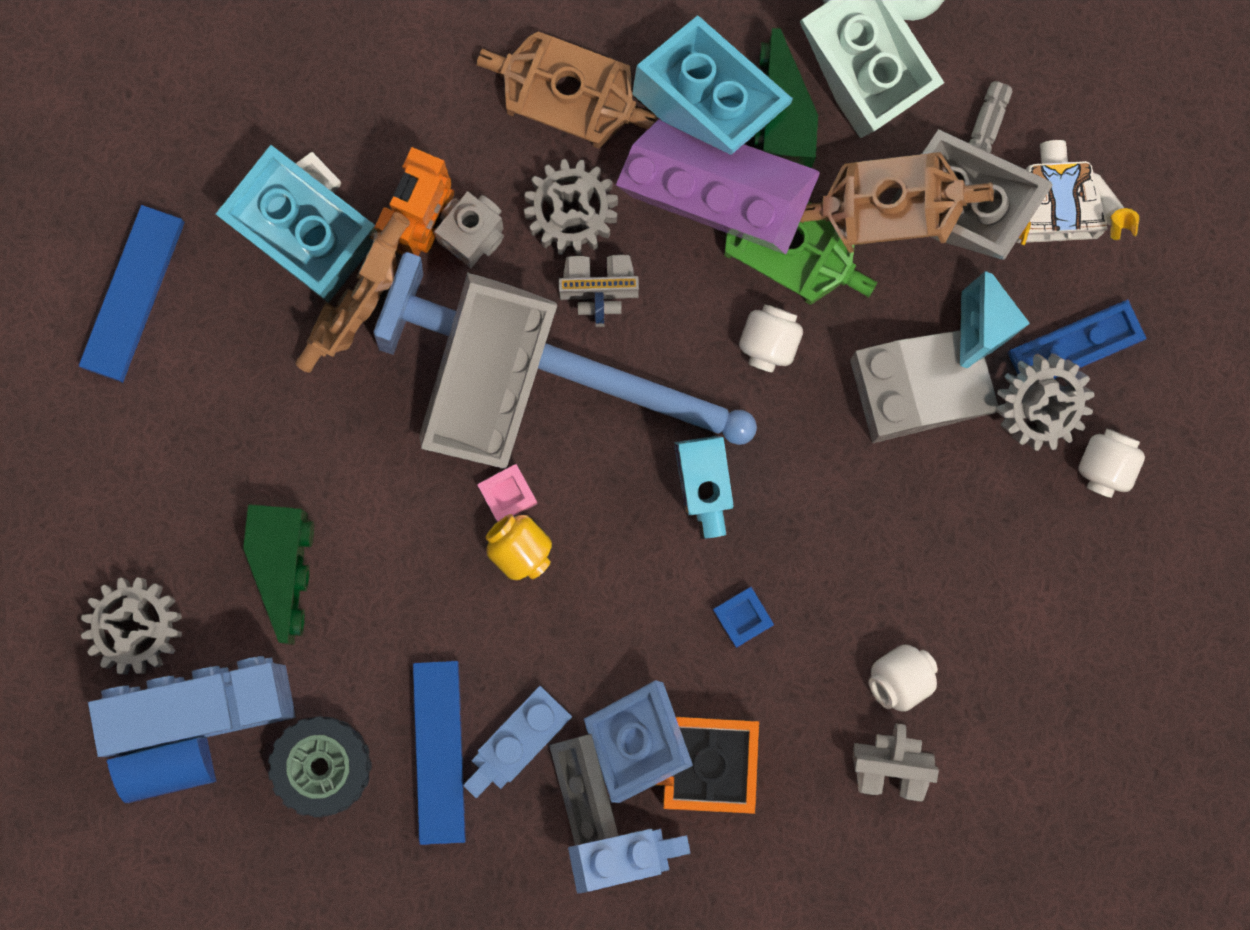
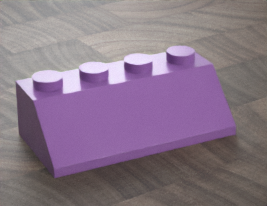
M659 118L632 145L616 186L635 199L786 255L820 172L744 144L730 155L663 122Z

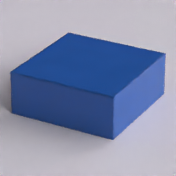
M752 587L713 609L714 614L735 648L774 625Z

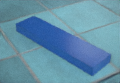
M141 205L79 363L80 368L123 383L185 222L181 218Z
M459 661L413 663L420 845L465 843Z

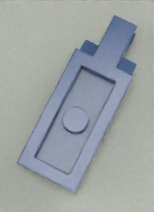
M539 686L478 750L479 753L472 762L479 769L463 786L475 798H478L492 782L501 789L526 767L572 716Z
M648 829L568 847L577 894L660 875L661 872L669 870L668 858L690 854L687 835L663 840L661 829L654 831Z

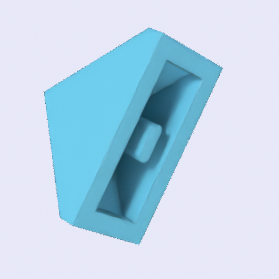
M986 271L967 286L961 295L960 366L969 368L1005 344L1030 324L995 276Z

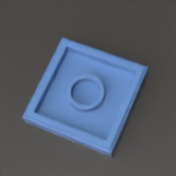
M655 680L583 719L588 735L592 734L602 776L611 802L620 803L693 766L663 682Z

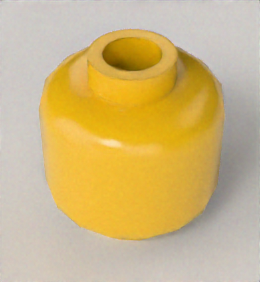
M508 514L500 519L486 535V540L489 542L486 547L488 558L511 580H520L527 576L535 579L550 565L551 561L547 556L552 548L551 539L527 515L514 517L512 514Z

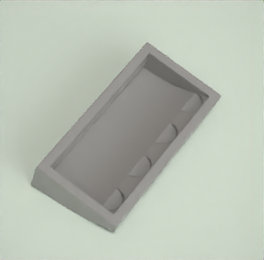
M467 273L419 435L421 449L504 469L507 468L557 308L555 302L495 280Z

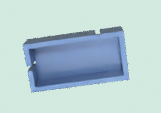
M264 656L237 661L238 670L230 672L228 667L220 668L219 666H213L192 671V680L185 681L184 677L174 678V676H167L146 681L148 688L146 690H141L140 687L129 688V686L101 691L102 699L88 702L98 757L123 756L194 738H206L296 718L286 665L273 663L272 658L265 659Z

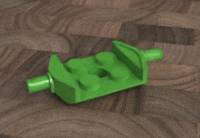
M830 221L799 222L797 231L803 237V244L796 249H788L786 255L726 233L725 257L729 259L734 257L806 299L805 302L809 305L815 303L840 284L843 286L847 284L869 298L878 283L854 270L856 264L853 263L854 253L848 252Z

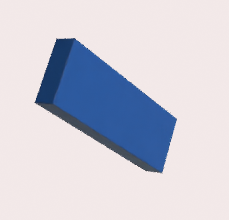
M1125 300L1011 349L1007 353L1017 374L1020 373L1018 362L1023 361L1027 365L1032 366L1035 354L1041 355L1048 361L1053 353L1063 358L1064 361L1069 359L1077 364L1080 369L1138 344L1147 338L1129 300Z

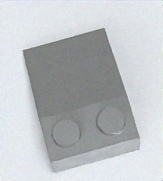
M938 129L922 154L941 152L957 179L963 180L965 185L992 182L994 189V201L968 203L967 206H963V211L946 243L1005 260L1053 186L1052 182ZM899 189L895 194L894 198L891 201L892 204L898 201L901 197V189ZM932 236V238L940 241L938 236Z
M961 331L903 339L855 351L850 362L872 443L997 413L998 403L985 357L969 368L960 366Z

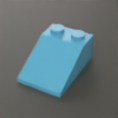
M698 15L637 65L632 93L663 122L730 155L789 106L793 99Z
M272 145L269 146L216 213L218 217L328 303L367 255L373 244V240L369 236L372 232H377L372 222Z

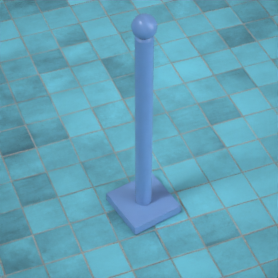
M406 252L405 254L403 253L374 330L377 346L383 352L394 355L406 321L446 336L450 334L456 311L416 297L423 277L420 256ZM545 343L538 366L540 370L718 434L722 432L724 437L732 444H746L756 434V421L747 411L734 410L729 413L726 408Z

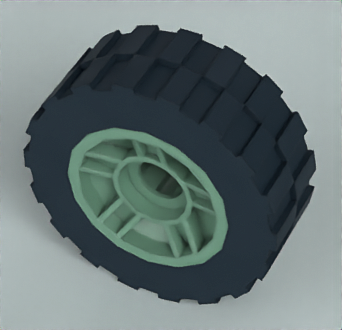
M331 717L305 718L297 721V724L286 728L283 731L282 737L277 738L273 745L275 748L273 753L269 755L268 761L270 763L269 780H272L274 785L273 791L276 796H280L283 800L282 803L288 809L293 808L297 811L296 813L303 816L325 817L342 812L358 801L363 795V790L368 786L370 780L369 773L372 770V761L370 762L369 759L370 751L368 745H365L362 739L363 736L345 721ZM319 758H324L328 762V770L324 775L318 776L314 768H311V764Z

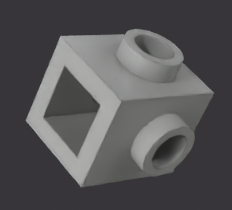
M468 191L461 200L454 198L440 215V219L443 221L434 231L437 242L468 267L472 268L483 253L487 256L491 255L504 238V235L501 233L504 228L502 218L499 216L501 213L500 208L487 197L481 195L477 199Z

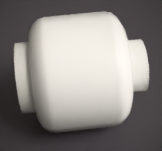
M764 304L762 310H754L749 314L739 342L740 349L745 354L751 356L749 365L773 372L775 365L788 366L793 362L803 335L801 325L796 322L797 315Z
M1106 429L1104 435L1096 434L1092 436L1079 465L1080 474L1090 480L1087 488L1112 498L1115 490L1120 492L1130 491L1145 459L1144 453L1138 449L1140 442L1109 429Z
M900 645L873 664L871 668L872 678L869 680V686L874 697L883 707L887 709L894 708L897 711H908L931 696L936 690L937 679L935 673L938 670L937 665L927 651H919L911 645Z

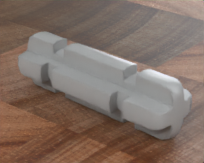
M997 81L990 84L984 99L986 102L981 107L971 134L973 139H970L969 144L988 153L991 152V144L996 139L1006 111L1005 108L1012 94V88L1009 85Z

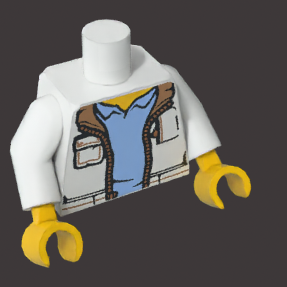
M1051 140L1040 144L1042 164L1029 165L1026 170L1051 181L1053 186L1016 243L1025 245L1027 242L1098 239L1107 230V223L1111 226L1110 237L1113 240L1120 239L1122 228L1130 230L1133 236H1137L1139 215L1136 211L1123 207L1099 174L1093 173L1092 165L1089 162H1068L1066 141Z

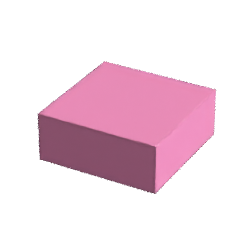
M517 464L477 484L497 522L508 514L516 516L538 504Z

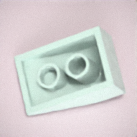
M830 0L800 21L837 104L860 138L876 131L944 83L891 0Z

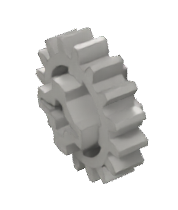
M563 159L561 160V170L556 172L550 165L545 166L546 179L543 180L536 176L532 178V185L537 191L525 192V202L534 205L524 209L525 219L536 220L529 227L532 236L543 232L542 246L547 248L552 242H556L558 254L563 255L567 246H573L576 256L581 255V245L585 243L593 250L597 249L596 236L600 235L604 238H609L610 229L605 223L617 222V213L609 208L618 205V197L612 194L607 195L612 189V181L607 179L599 182L601 175L599 167H595L590 173L585 172L584 160H579L576 168L570 169L567 160ZM564 182H575V184L563 186L560 185ZM594 192L601 206L599 215L595 213V209L589 206V201ZM544 200L549 206L554 208L548 223L542 213ZM575 200L578 201L579 212L571 209L567 214L564 213V202L571 205ZM582 228L584 230L574 234L566 233L569 229Z
M1053 353L1048 361L1041 355L1035 354L1032 366L1027 365L1023 361L1018 362L1020 373L1017 376L1007 373L1005 378L1011 385L1009 389H1000L997 393L1006 400L1005 404L996 408L997 413L1006 418L1001 423V426L1010 434L1013 433L1012 438L1022 445L1027 442V445L1038 451L1043 442L1051 450L1056 449L1057 439L1060 437L1068 443L1072 442L1073 439L1070 431L1073 428L1083 431L1086 427L1080 421L1081 416L1093 413V410L1085 405L1086 400L1094 397V392L1084 387L1090 378L1081 371H1078L1079 366L1069 359L1064 361L1063 358ZM1054 376L1062 377L1067 386H1062L1055 381ZM1028 418L1030 421H1033L1037 424V428L1027 426L1023 419Z
M137 577L133 587H131L128 579L118 578L117 590L103 585L101 591L104 598L102 600L93 598L88 600V603L95 611L93 615H82L81 620L91 623V630L82 633L81 637L82 639L94 640L95 644L88 650V654L90 656L103 654L101 667L110 669L117 662L118 674L127 675L131 665H133L136 674H145L147 669L146 662H149L154 667H160L163 665L162 659L159 656L161 652L174 654L176 650L168 642L170 637H181L182 632L172 629V622L180 620L182 615L181 613L170 612L168 609L176 601L174 597L169 595L162 598L159 597L163 589L161 585L154 583L146 590V579ZM123 599L122 607L108 614L112 606ZM147 601L155 607L160 623L154 622L148 613L149 603ZM134 620L139 622L140 625L147 626L149 629H139L138 631L130 632L121 626H116L115 622L124 623L125 621ZM104 630H108L115 640L114 649L107 642ZM151 638H157L148 650L137 655L143 643Z

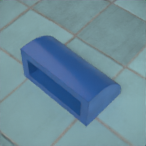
M194 738L107 760L114 787L124 803H132L216 782L207 738Z

